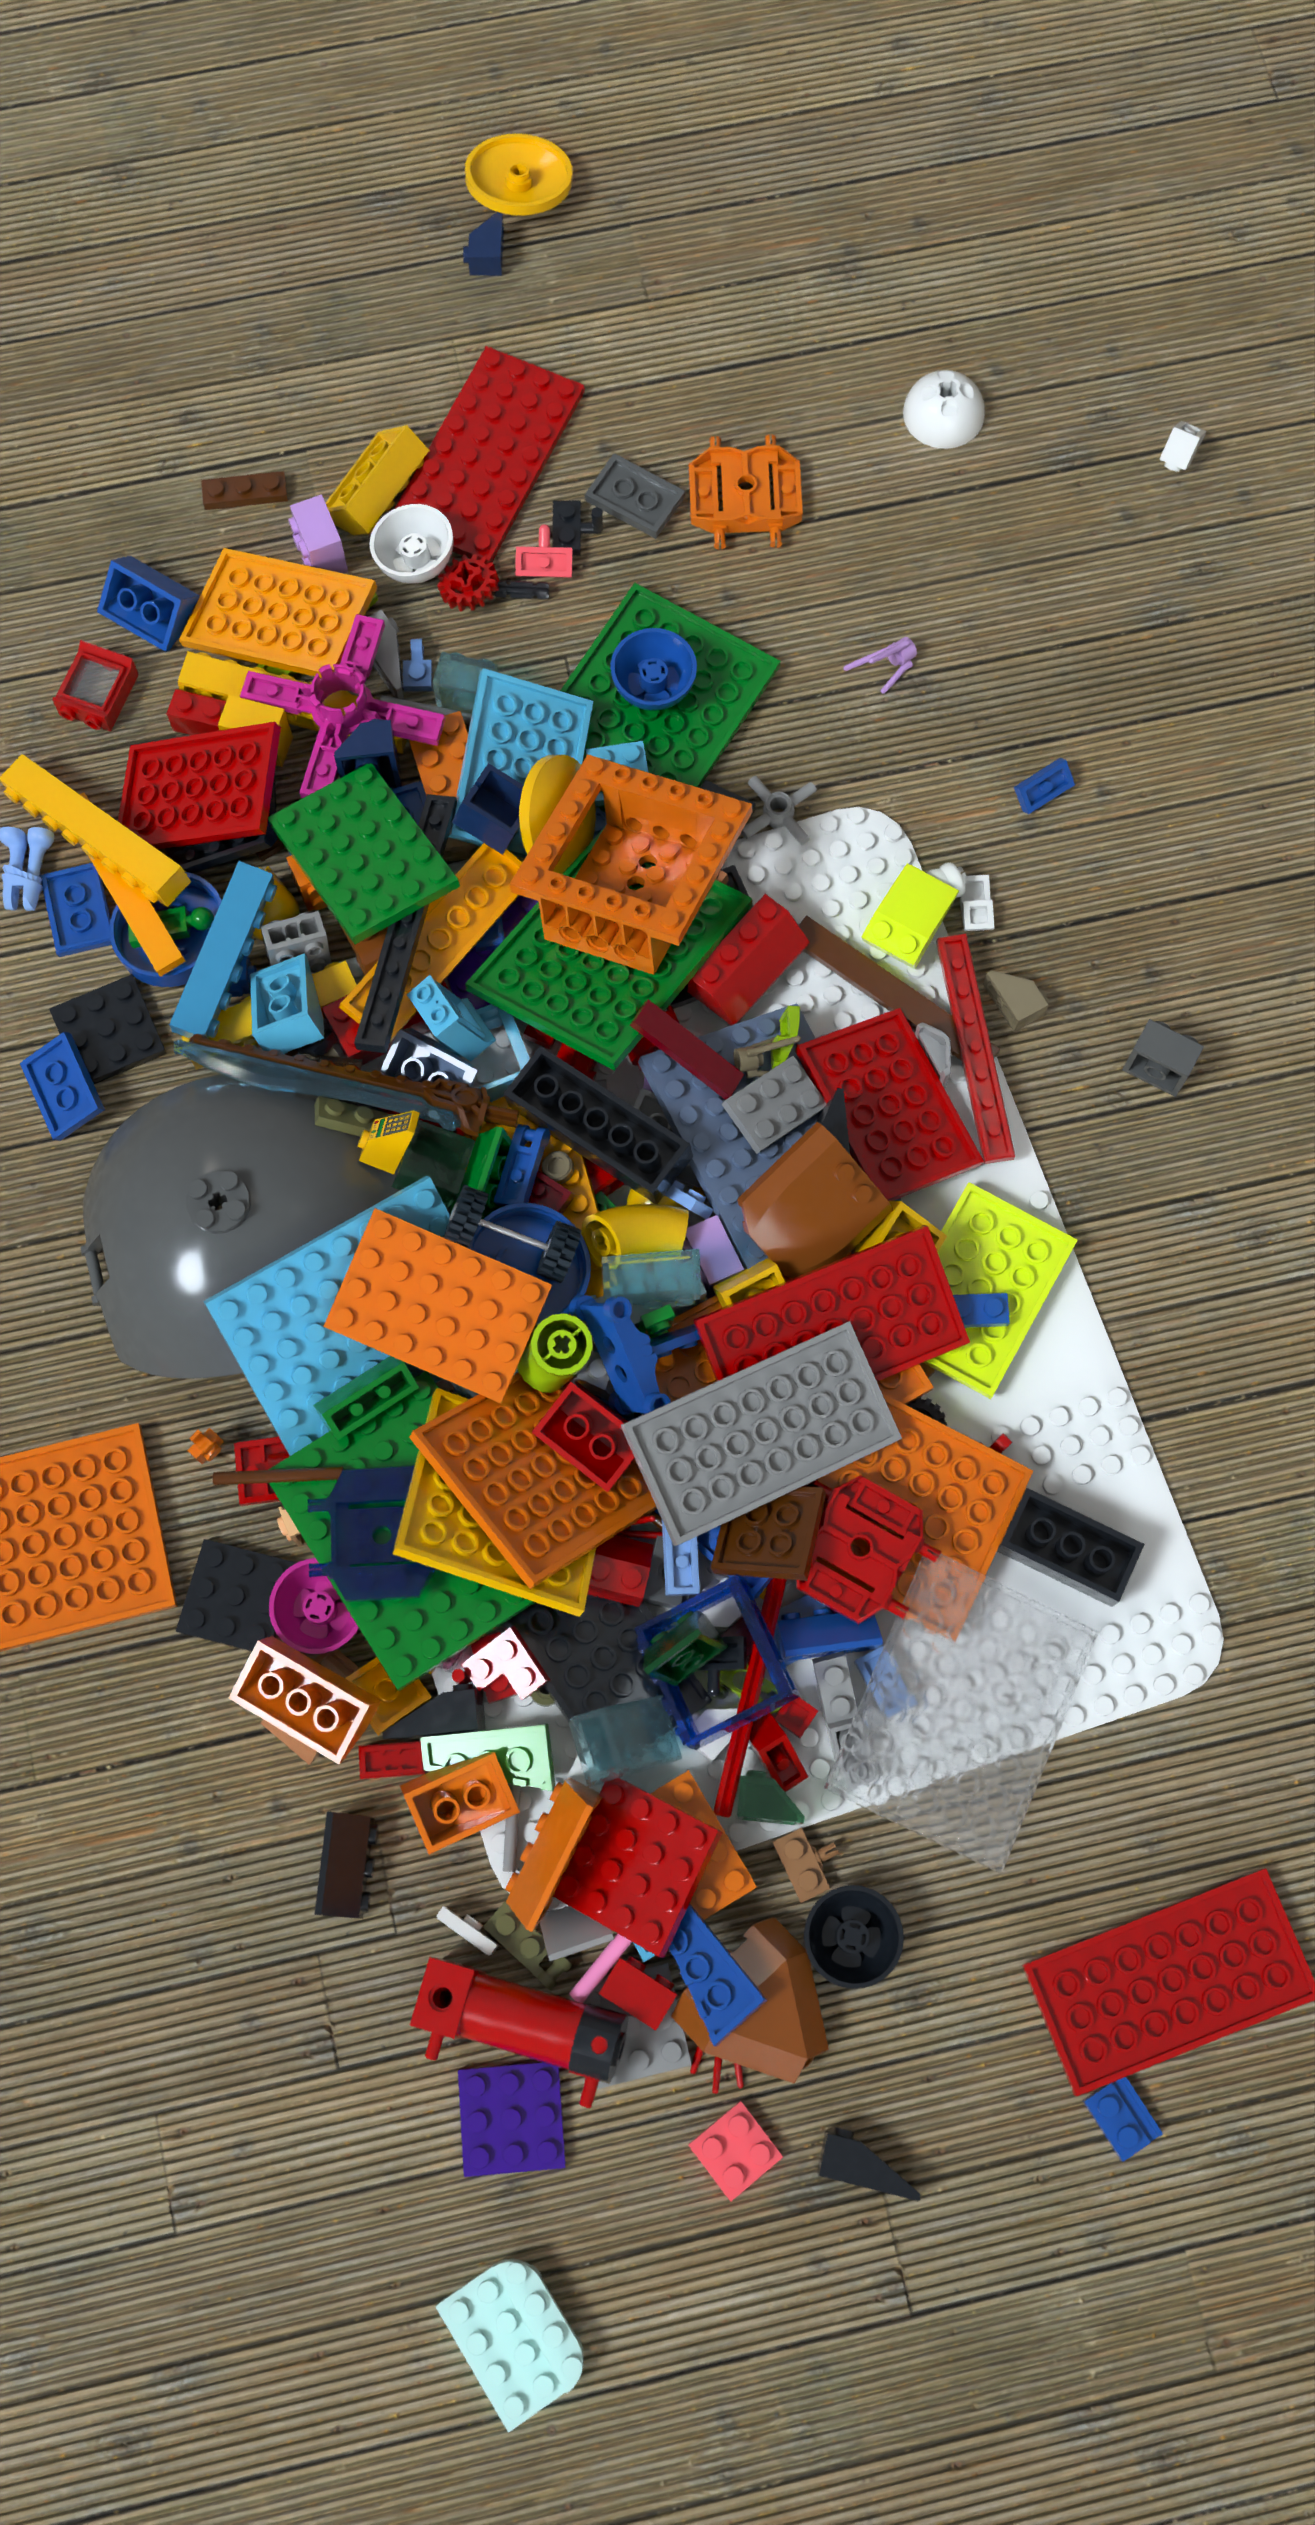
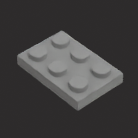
M793 1055L726 1099L721 1105L755 1153L758 1154L822 1111L826 1103Z

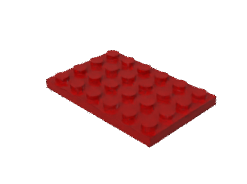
M274 721L130 745L118 822L156 849L266 834L281 726Z
M901 1008L797 1045L795 1052L808 1077L818 1089L826 1104L837 1088L844 1089L850 1155L888 1201H894L977 1168L984 1162Z

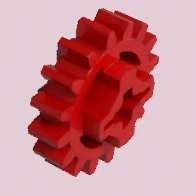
M464 554L459 562L455 558L452 559L453 565L451 567L445 566L444 568L446 574L438 575L440 583L437 584L443 602H448L451 609L458 605L460 612H463L467 606H469L471 611H474L476 604L484 607V600H493L492 592L499 590L497 583L500 580L493 562L489 563L485 556L479 560L477 554H474L471 559H467V556Z

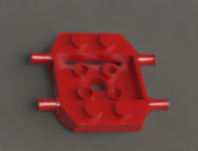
M861 1475L838 1488L834 1487V1489L816 1480L814 1486L824 1488L826 1492L825 1500L828 1505L821 1517L808 1580H796V1589L858 1625L882 1609L888 1610L904 1619L910 1607L893 1599L894 1595L891 1593L914 1553H919L935 1563L941 1553V1550L924 1542L923 1510ZM846 1506L858 1512L859 1514L865 1516L866 1518L872 1520L873 1522L879 1524L880 1526L886 1528L887 1530L893 1532L894 1534L900 1536L901 1538H903V1540L878 1527L877 1525L871 1523L870 1521L864 1519L863 1517L857 1515L856 1513L850 1511L846 1508ZM857 1539L865 1540L869 1545V1553L865 1556H856L851 1550L852 1542ZM819 1556L875 1590L871 1593L817 1562V1557Z

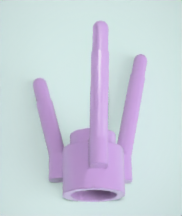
M903 637L886 648L845 665L843 669L848 671L867 662L873 664L888 657L894 666L900 665L901 667L881 689V693L885 694L900 676L913 666L911 659L916 657L917 650L911 639Z

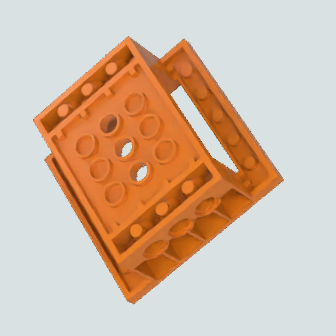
M587 755L512 879L510 890L512 893L539 902L545 940L649 974H655L670 945L679 946L751 816L753 812L752 804ZM602 791L607 824L575 878L553 872L599 792ZM646 862L655 864V866L648 869L642 867ZM640 884L644 886L643 888H639L637 890H631L629 888L631 885Z

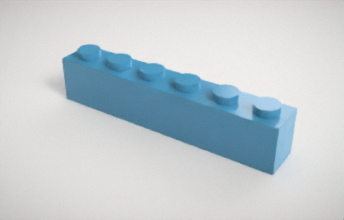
M238 861L169 1025L172 1032L189 1039L194 1034H204L208 1039L216 1036L220 1026V1021L217 1020L220 1011H226L232 994L228 992L232 983L237 984L243 971V967L240 966L244 955L249 956L252 951L254 939L251 938L255 928L260 929V926H262L266 915L263 912L267 901L271 903L275 896L277 885H274L272 873Z

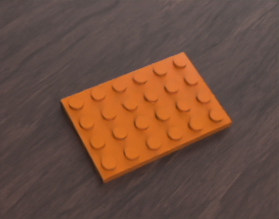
M374 1208L323 1327L498 1403H502L553 1285Z

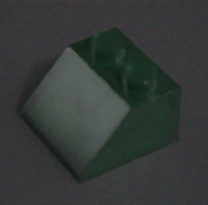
M747 1770L746 1776H740L735 1820L801 1826L804 1823L805 1816L775 1779L767 1778V1772Z

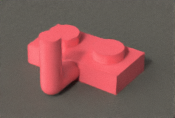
M543 524L539 527V547H516L515 576L572 578L573 549L550 547L552 533L549 526Z

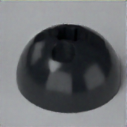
M848 1885L827 1892L814 1904L806 1920L804 1942L807 1955L821 1976L837 1986L860 1989L879 1983L893 1971L901 1957L904 1933L900 1917L888 1899L871 1888Z

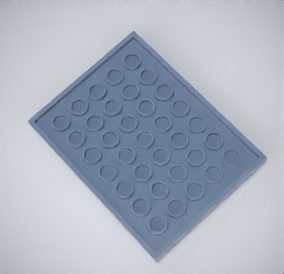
M787 1007L697 1038L735 1066L733 1058L734 1049L747 1047L776 1037V1035H781L779 1020ZM800 1010L797 1036L801 1037V1041L794 1043L787 1059L794 1055L805 1071L795 1049L797 1045L816 1038ZM662 1050L641 1056L638 1063L674 1134L690 1143L693 1158L689 1164L715 1215H718L744 1270L751 1268L768 1257L744 1231L742 1223L744 1221L742 1208L738 1205L737 1199L816 1123L822 1111L756 1154L721 1105L725 1101L724 1098ZM771 1051L764 1052L763 1066H759L757 1070L770 1071L772 1070ZM742 1072L744 1076L732 1095L760 1077L747 1078L746 1073Z

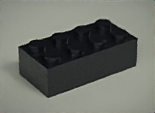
M1026 1488L997 1552L1113 1607L1119 1603L1145 1544Z

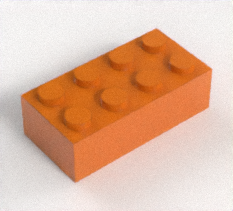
M461 711L445 715V724L438 746L409 740L426 797L427 794L456 797L468 738Z
M689 1770L650 1793L723 1832L690 1901V1904L703 1920L757 1888Z

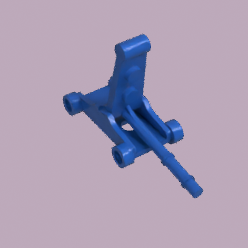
M588 1295L575 1296L569 1304L570 1314L576 1316L581 1321H586L614 1388L609 1397V1407L622 1415H628L632 1412L646 1414L670 1403L669 1396L659 1391L655 1366L658 1358L671 1355V1350L675 1348L685 1349L698 1345L697 1340L700 1337L695 1324L650 1339L649 1335L640 1332L630 1319L632 1305L627 1298L613 1296L609 1297L605 1303H597L593 1297Z

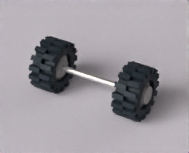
M464 1185L451 1212L444 1234L445 1239L468 1248L478 1225L484 1226L544 1249L536 1274L558 1283L564 1280L575 1255V1250L578 1247L581 1229L557 1220L546 1243L481 1219L489 1194Z

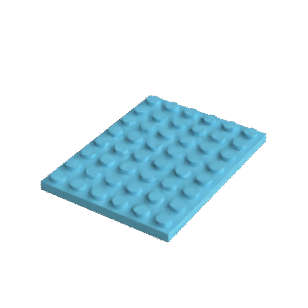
M423 1177L203 1301L289 1456L329 1432L314 1408V1404L390 1356L323 1326L374 1208L444 1237L450 1214L431 1177ZM404 1362L413 1378L424 1372V1370ZM429 1373L435 1383L443 1379Z

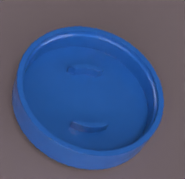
M185 872L191 883L168 907L158 900L155 903L151 902L156 912L185 906L189 915H191L194 909L206 907L212 911L215 918L222 899L208 881L193 873ZM117 905L112 913L109 927L112 948L125 968L138 980L158 987H176L187 984L209 932V929L201 931L190 927L191 937L174 940L186 962L160 977L143 948L133 949L129 943L128 923Z
M533 1203L507 1205L493 1211L483 1219L543 1243H546L549 1234L557 1220L575 1227L571 1221L559 1212ZM478 1225L468 1247L471 1250L553 1285L534 1330L542 1320L551 1315L570 1314L569 1304L575 1296L584 1295L589 1284L591 1260L582 1235L578 1241L579 1244L575 1250L570 1268H568V1272L561 1283L536 1274L544 1249Z

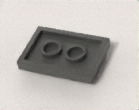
M615 453L585 493L586 502L601 508L608 514L655 539L685 498V491Z

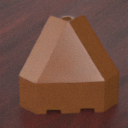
M773 1917L752 1925L743 1934L747 1940L733 1953L727 1949L767 1999L760 2008L718 2046H713L709 2032L703 2019L700 2018L688 1987L683 1991L671 2017L703 2052L795 2084L801 2071L811 2064L816 2055L828 2051L829 2047L810 1959L806 1949Z

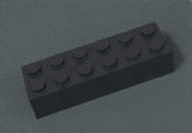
M541 1046L503 1093L511 1109L518 1110L520 1115L538 1127L548 1128L550 1135L654 1204L660 1202L693 1158L690 1143Z

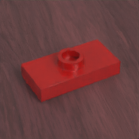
M421 1741L358 1746L360 1780L426 1774L423 1768Z

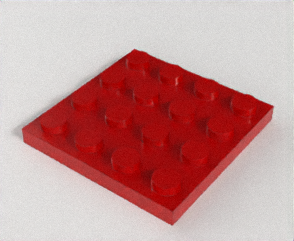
M609 1773L599 1793V1796L602 1797L601 1801L590 1813L592 1818L589 1821V1825L582 1839L575 1846L577 1849L566 1871L563 1872L562 1880L558 1884L553 1897L654 1955L664 1958L723 1832L624 1779Z

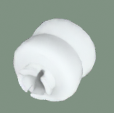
M947 862L939 869H932L927 872V874L959 890L956 898L961 897L965 893V885L968 883L965 872L961 874L964 871L962 867L959 866L957 868L954 863Z

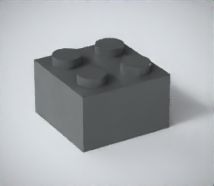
M1149 1019L1122 1070L1176 1097L1189 1077L1204 1046L1189 1035H1181L1171 1030L1167 1024L1161 1021Z

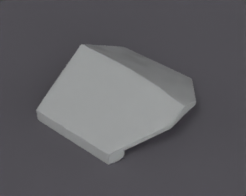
M923 1022L917 1024L915 1036L943 1087L946 1088L951 1074V1040L939 1029Z

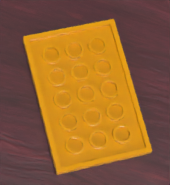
M223 548L179 641L183 647L314 677L318 673L319 677L322 678L319 672L322 666L329 664L334 673L333 664L341 663L356 614L365 616L377 590L375 580Z

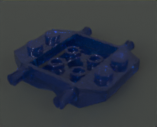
M415 1466L342 1470L330 1497L308 1499L309 1513L328 1511L331 1515V1561L329 1563L309 1564L310 1578L329 1576L330 1579H334L347 1602L420 1598L433 1573H436L435 1570L438 1569L417 1562L350 1567V1565L414 1562L393 1555L404 1506L349 1509V1504L406 1501ZM382 1527L388 1528L391 1531L390 1540L386 1544H377L373 1539L375 1531Z

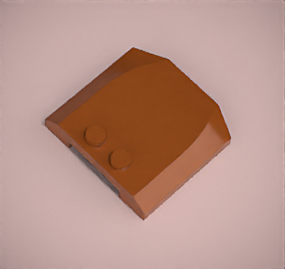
M818 1122L737 1199L738 1205L742 1208L744 1221L742 1223L744 1231L768 1259L778 1265L780 1272L789 1278H796L844 1258L893 1211L890 1202L841 1143Z

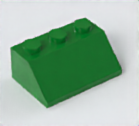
M495 1127L477 1136L475 1144L469 1150V1163L466 1172L461 1175L459 1182L460 1191L458 1196L464 1185L489 1194L481 1219L501 1208L494 1203V1198L512 1142L502 1127ZM457 1200L453 1201L451 1205L450 1215Z

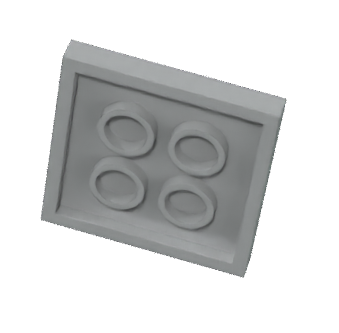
M668 1963L646 1968L643 1971L653 1979L656 1978L657 1974H660L672 1982ZM607 1978L601 1980L583 2004L588 2005L590 2003L628 2015L626 2042L620 2063L611 2082L607 2084L599 2081L597 2089L692 2065L684 2030L671 2017L677 2005L676 1998L656 2031L598 1994Z

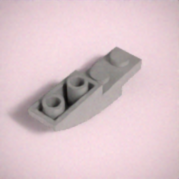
M842 1651L812 1659L822 1713L842 1788L847 1789L874 1782L846 1655Z

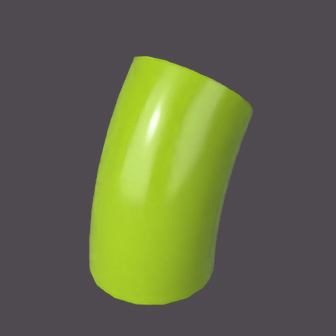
M565 1313L554 1314L542 1320L532 1333L517 1367L523 1380L532 1388L545 1393H553L562 1389L581 1371L590 1359L593 1343L592 1335L586 1324L576 1316Z

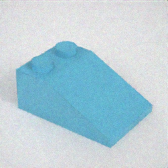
M305 953L250 974L252 1035L263 1051L269 1052L275 1049L286 1054L294 1049L324 1039L323 1015Z

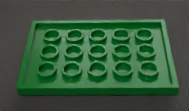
M366 764L268 817L272 829L354 944L365 940L460 887L456 875L372 764Z

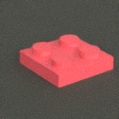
M741 2100L688 2144L730 2202L783 2158L782 2154Z

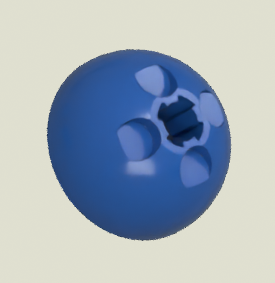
M647 628L628 635L618 644L611 658V676L616 689L627 702L640 709L659 711L676 705L689 693L696 678L697 661L691 646L678 634L660 628Z

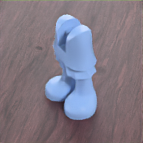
M7 826L0 828V841L10 849L9 865H3L4 874L1 875L3 880V904L6 910H17L20 889H22L24 909L26 911H35L39 895L43 890L41 885L42 878L39 877L45 852L54 842L55 836L52 831L41 827H32L28 829L27 836L24 831L15 827ZM29 844V860L27 871L25 872L23 871V865Z

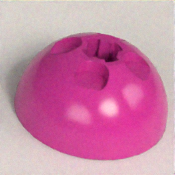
M316 1558L306 1559L292 1565L275 1583L269 1600L270 1620L280 1639L295 1650L308 1654L329 1653L348 1643L359 1630V1627Z

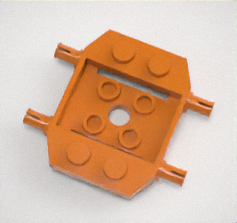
M769 434L765 436V446H757L746 451L733 447H721V438L719 436H716L715 446V436H712L709 439L710 447L689 464L691 524L714 534L715 549L719 550V540L721 541V550L726 548L725 533L770 532V546L775 548L776 538L777 548L782 546L781 532L802 521L800 461L781 446L776 445L777 438L775 435L772 434L771 444ZM768 464H771L774 510H771ZM717 466H721L723 511H719ZM749 482L753 487L749 490H743L739 487V484Z

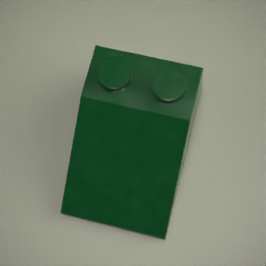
M698 1610L695 1613L690 1611L678 1619V1625L669 1632L663 1631L651 1640L652 1645L644 1651V1671L647 1675L676 1686L727 1648V1645L708 1617Z

